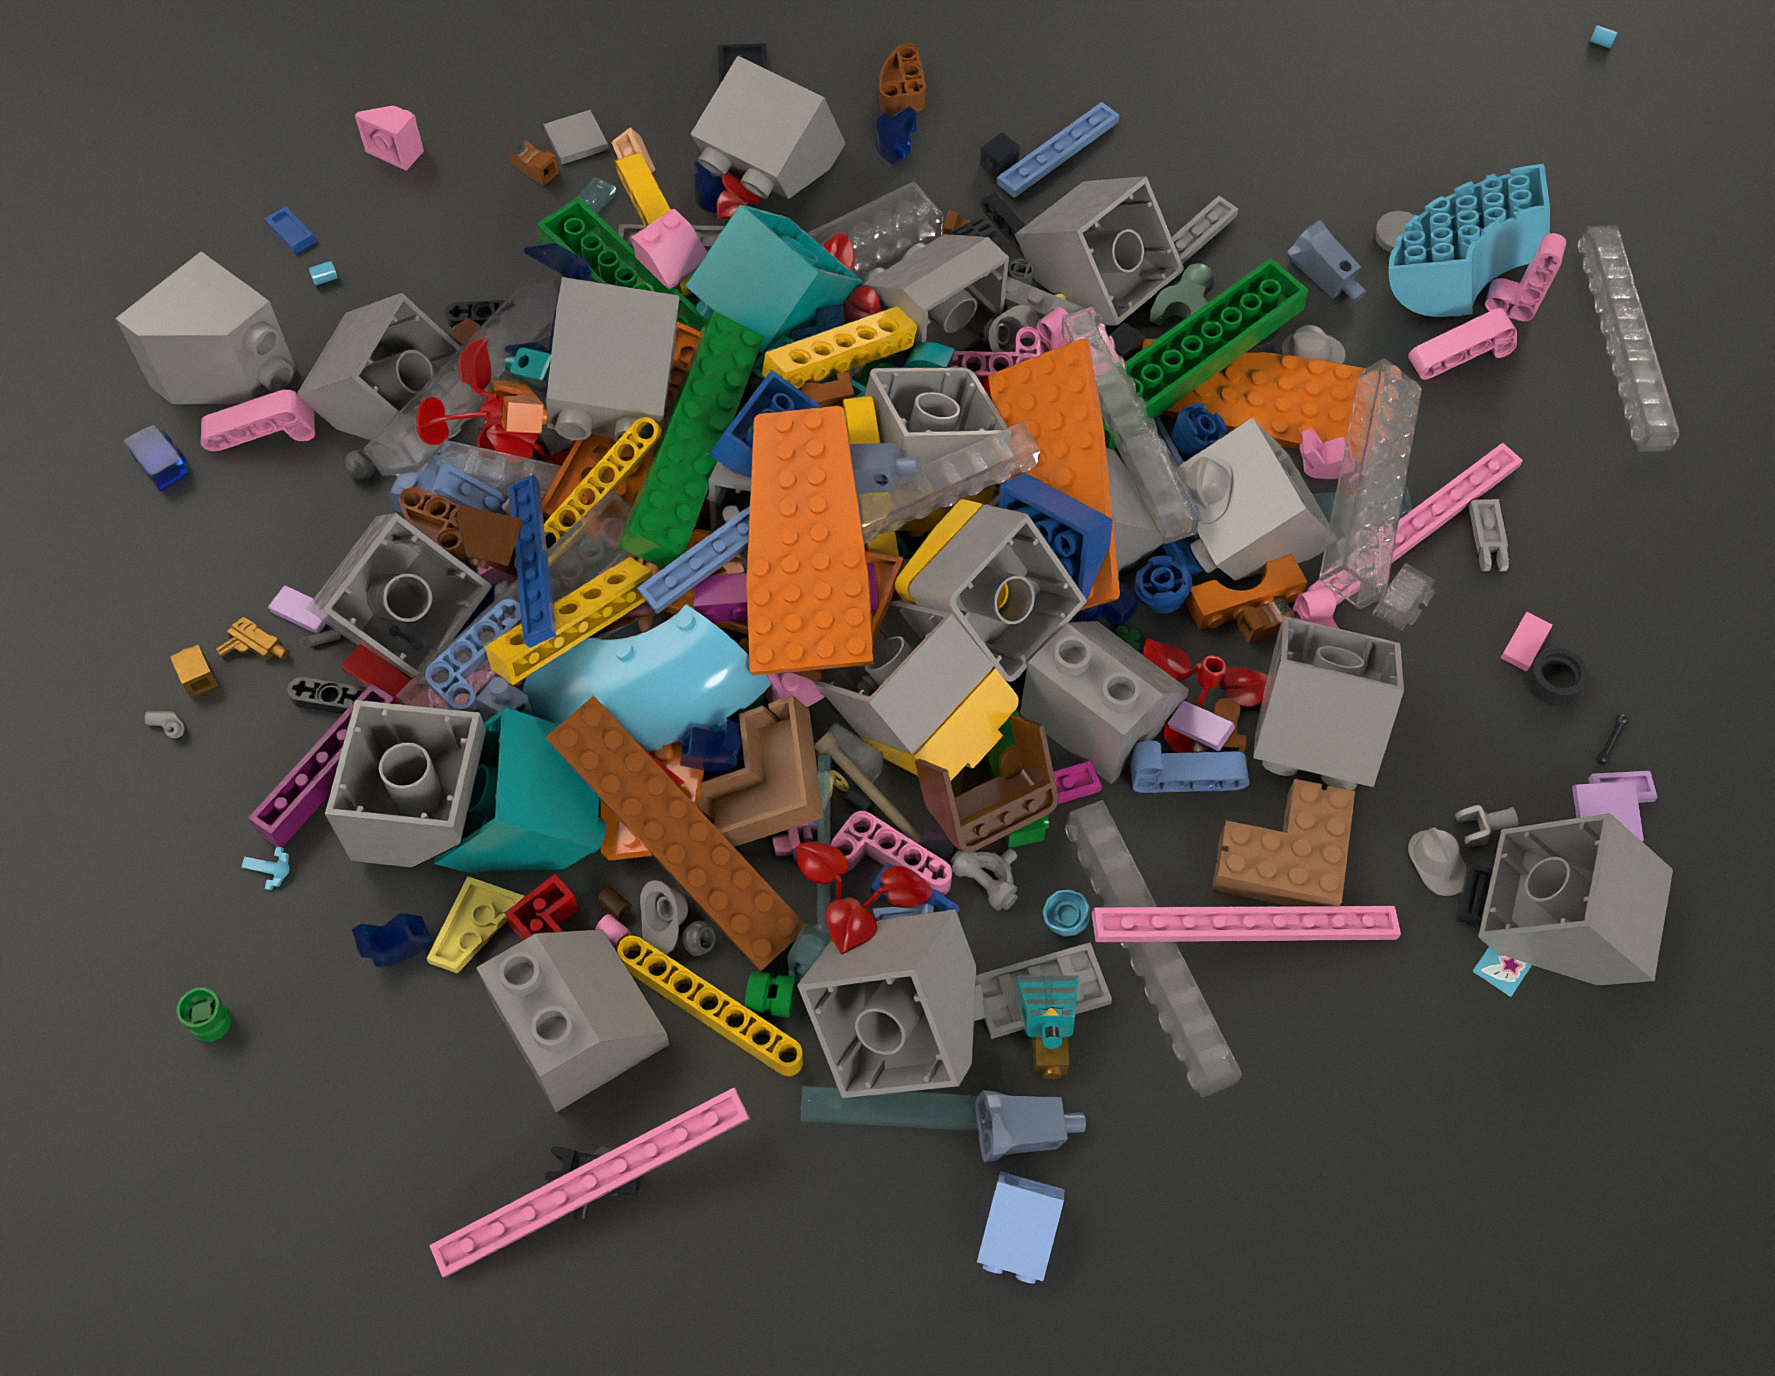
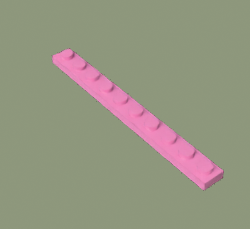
M1504 443L1500 444L1311 585L1308 591L1328 586L1335 596L1337 605L1466 508L1471 500L1478 499L1519 468L1523 460Z
M1395 906L1094 908L1092 911L1096 942L1397 940L1401 935Z
M732 1088L429 1245L442 1277H447L749 1120L750 1117L737 1089Z

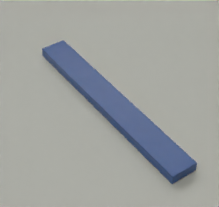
M534 474L508 486L511 516L523 520L514 548L523 640L529 648L557 636L539 481Z

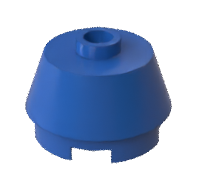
M1193 403L1189 407L1183 408L1171 431L1172 441L1176 448L1190 458L1221 439L1223 434L1227 432L1226 425L1217 412L1213 415L1204 409L1205 404Z
M1157 556L1149 559L1148 564L1140 571H1137L1134 581L1135 592L1150 610L1163 614L1179 609L1192 586V578L1186 566L1172 561L1170 556Z

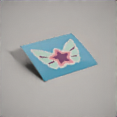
M1489 946L1473 972L1511 997L1532 965L1500 955Z

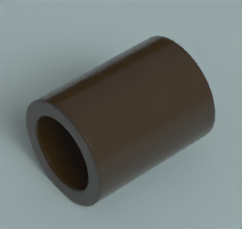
M610 886L605 888L596 900V904L618 921L627 915L632 906L628 900Z

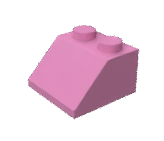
M393 105L360 111L355 114L367 153L407 171L424 152L415 115L410 111Z
M672 209L632 236L636 259L668 289H671L693 274L707 255V251L692 225L675 209Z

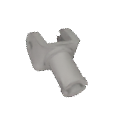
M1476 805L1455 814L1457 822L1463 823L1477 820L1480 827V832L1465 837L1464 841L1467 847L1485 845L1488 843L1489 836L1492 835L1493 831L1518 826L1517 814L1513 807L1487 814L1480 805Z

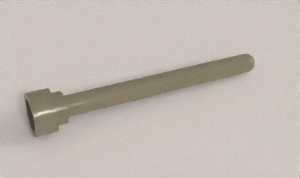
M831 730L814 745V749L820 755L824 754L827 758L830 756L906 837L922 845L923 836L838 748L840 744L837 742L838 738Z

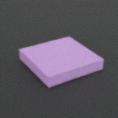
M1635 781L1578 784L1572 786L1576 818L1611 813L1642 842L1644 841Z

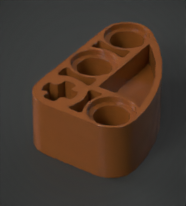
M904 43L899 45L889 55L881 69L879 107L887 115L917 113L925 108L926 82L919 51L914 44Z
M409 487L404 489L399 495V503L405 520L459 561L463 562L467 556L456 519L459 505L420 488Z

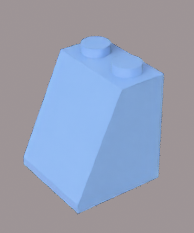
M1000 1171L977 1259L978 1263L983 1264V1269L1002 1274L1003 1270L1016 1273L1015 1277L1027 1283H1035L1036 1280L1043 1281L1064 1202L1065 1189Z

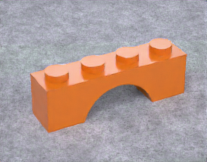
M491 379L490 393L498 394L499 399H504L502 426L504 429L510 432L541 433L542 425L547 423V408L543 407V403L524 381Z
M1293 555L1267 562L1261 577L1262 582L1250 590H1232L1221 585L1216 580L1191 587L1185 604L1198 629L1216 628L1226 621L1238 620L1241 610L1249 606L1257 608L1280 598L1286 599L1288 603L1296 601L1298 595L1303 593L1307 580Z

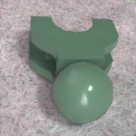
M1200 263L1189 265L1184 270L1179 284L1160 291L1151 309L1150 322L1162 325L1167 317L1173 315L1186 319L1207 304L1204 296L1212 289L1215 282L1211 268Z

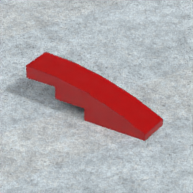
M361 644L341 664L344 672L366 685V687L371 683L395 698L397 704L430 708L429 703L435 700L434 697Z

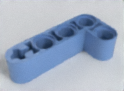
M506 599L499 602L427 667L425 674L430 688L451 710L474 712L477 708L475 691L465 679L488 659L485 645L522 623L520 604L517 601ZM504 614H515V619L512 620L509 617L505 619ZM486 631L495 634L493 640L489 642L479 640L480 635ZM466 651L472 654V658L467 662L461 663L456 660L461 652ZM439 672L449 674L447 681L440 684L433 681L434 676ZM466 693L471 696L465 705L454 703L455 698L459 694Z
M1150 740L1139 742L1133 747L1130 758L1133 790L1139 793L1239 790L1249 785L1246 756L1242 752L1162 754L1160 743Z

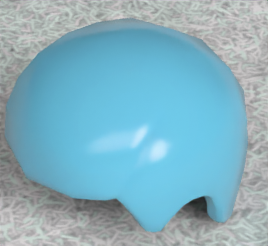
M1069 889L1056 891L1047 899L1043 909V916L1047 926L1054 933L1064 937L1077 935L1086 928L1090 920V906L1083 894Z

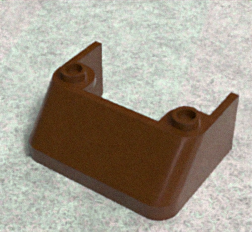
M460 505L456 519L466 556L472 559L470 564L484 569H488L490 566L517 578V569L514 563V547L523 520L517 517ZM546 541V547L548 549L554 547L556 544L554 542ZM566 546L549 565L551 590L570 594L583 585L593 552Z
M1015 714L1010 716L1015 745L1005 749L999 758L1001 775L955 798L947 769L922 759L915 760L925 806L956 848L968 853L974 852L1050 814L1056 808L1058 792L1043 724Z

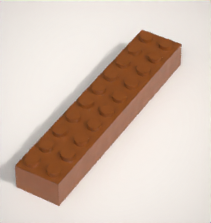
M594 695L546 737L548 743L758 971L761 972L807 928L806 924Z

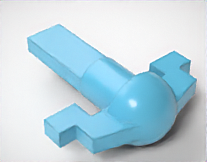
M276 846L274 856L279 857L277 862L244 857L241 868L273 874V881L267 880L264 888L272 890L273 886L279 887L289 873V854L283 853L284 848Z

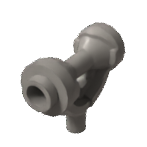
M1008 849L1001 856L996 853L975 851L968 853L958 850L950 861L953 864L951 867L952 872L956 876L974 878L987 889L988 900L997 911L1002 908L1005 910L1009 909L1017 900L1018 896L1015 894L1017 887L1013 884L1010 866L1017 858L1014 850ZM985 867L993 871L998 880L991 878L981 868Z

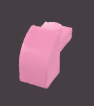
M1313 428L1302 432L1303 443L1300 444V452L1303 457L1304 472L1313 478L1337 479L1356 473L1354 450L1345 437L1323 443Z

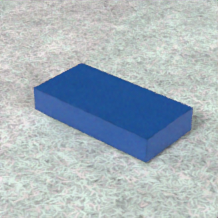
M287 206L264 218L266 225L294 254L317 242L315 235Z

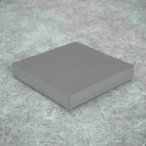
M591 110L543 124L561 165L609 150L608 143Z

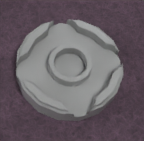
M1393 211L1383 215L1375 228L1377 243L1385 251L1391 253L1396 246L1398 235L1404 233L1405 225L1415 215L1404 211Z

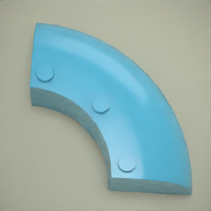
M1544 164L1510 169V174L1496 177L1495 174L1487 175L1484 181L1474 185L1470 181L1455 188L1454 194L1446 198L1440 196L1425 206V212L1419 216L1415 215L1405 225L1404 233L1398 235L1396 246L1391 251L1389 258V282L1397 300L1411 311L1425 316L1459 317L1473 314V305L1477 295L1486 284L1511 269L1529 264L1542 238L1550 234V203Z
M686 604L669 620L645 633L615 640L588 637L528 675L522 692L527 694L535 717L557 724L563 723L594 695L646 752L662 749L663 745L677 741L684 743L702 735L701 731L715 724H718V726L728 721L726 719L728 716L740 708L744 710L772 683L766 674L752 676L750 673L749 655L725 632Z

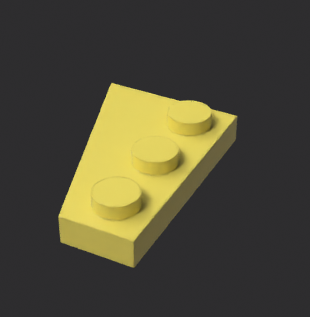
M467 876L427 957L428 963L458 973L508 921L504 912L525 896Z

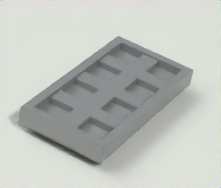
M1091 942L976 975L977 980L981 984L985 1018L983 1019L990 1039L1024 1030L1016 1002L1017 976L1078 975L1079 983L1075 1014L1111 1004L1112 998Z

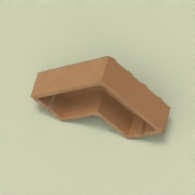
M793 695L769 703V709L773 713L764 706L740 713L739 719L745 768L700 783L701 795L698 801V809L733 847L824 818L810 712Z
M1294 779L1287 795L1283 832L1226 820L1220 835L1217 853L1218 861L1215 866L1212 890L1290 907L1340 906L1343 897L1355 791L1328 786L1325 791L1321 790L1322 784Z

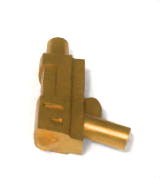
M245 617L239 619L227 630L230 639L215 648L221 658L233 650L243 654L250 650L266 661L274 655L281 660H285L290 653L288 649L282 646L279 639L273 635H268L259 626Z

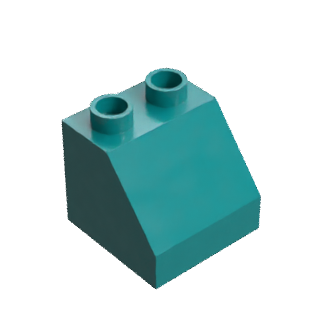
M739 205L686 284V287L701 299L696 306V310L705 319L708 320L712 313L716 311L764 336L756 360H758L783 335L795 342L811 337L841 312L845 306L844 301L849 300L851 292L861 287L864 281L789 217Z
M506 707L484 722L486 732L460 844L436 855L434 864L467 873L560 870L567 868L600 848L605 837L606 824L603 818L598 817L599 797L546 739L560 724Z

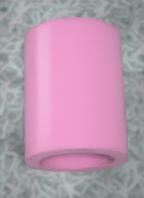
M611 914L605 915L595 928V930H603L615 948H618L623 938L631 935V931Z

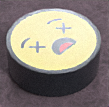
M837 763L828 770V775L834 778L833 785L840 791L846 793L852 785L856 784Z

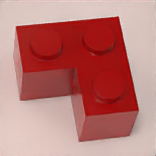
M554 874L504 913L510 927L524 941L537 933L563 932L559 925L577 912L579 908L574 894Z

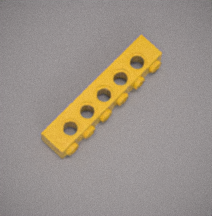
M896 306L766 352L762 375L766 378L769 372L773 370L799 389L805 384L819 382L828 377L912 347L918 325Z
M628 557L553 604L557 636L529 648L523 640L521 623L485 645L491 670L511 685L516 684L644 603L646 600L639 593L637 587L653 577L652 570L632 557Z

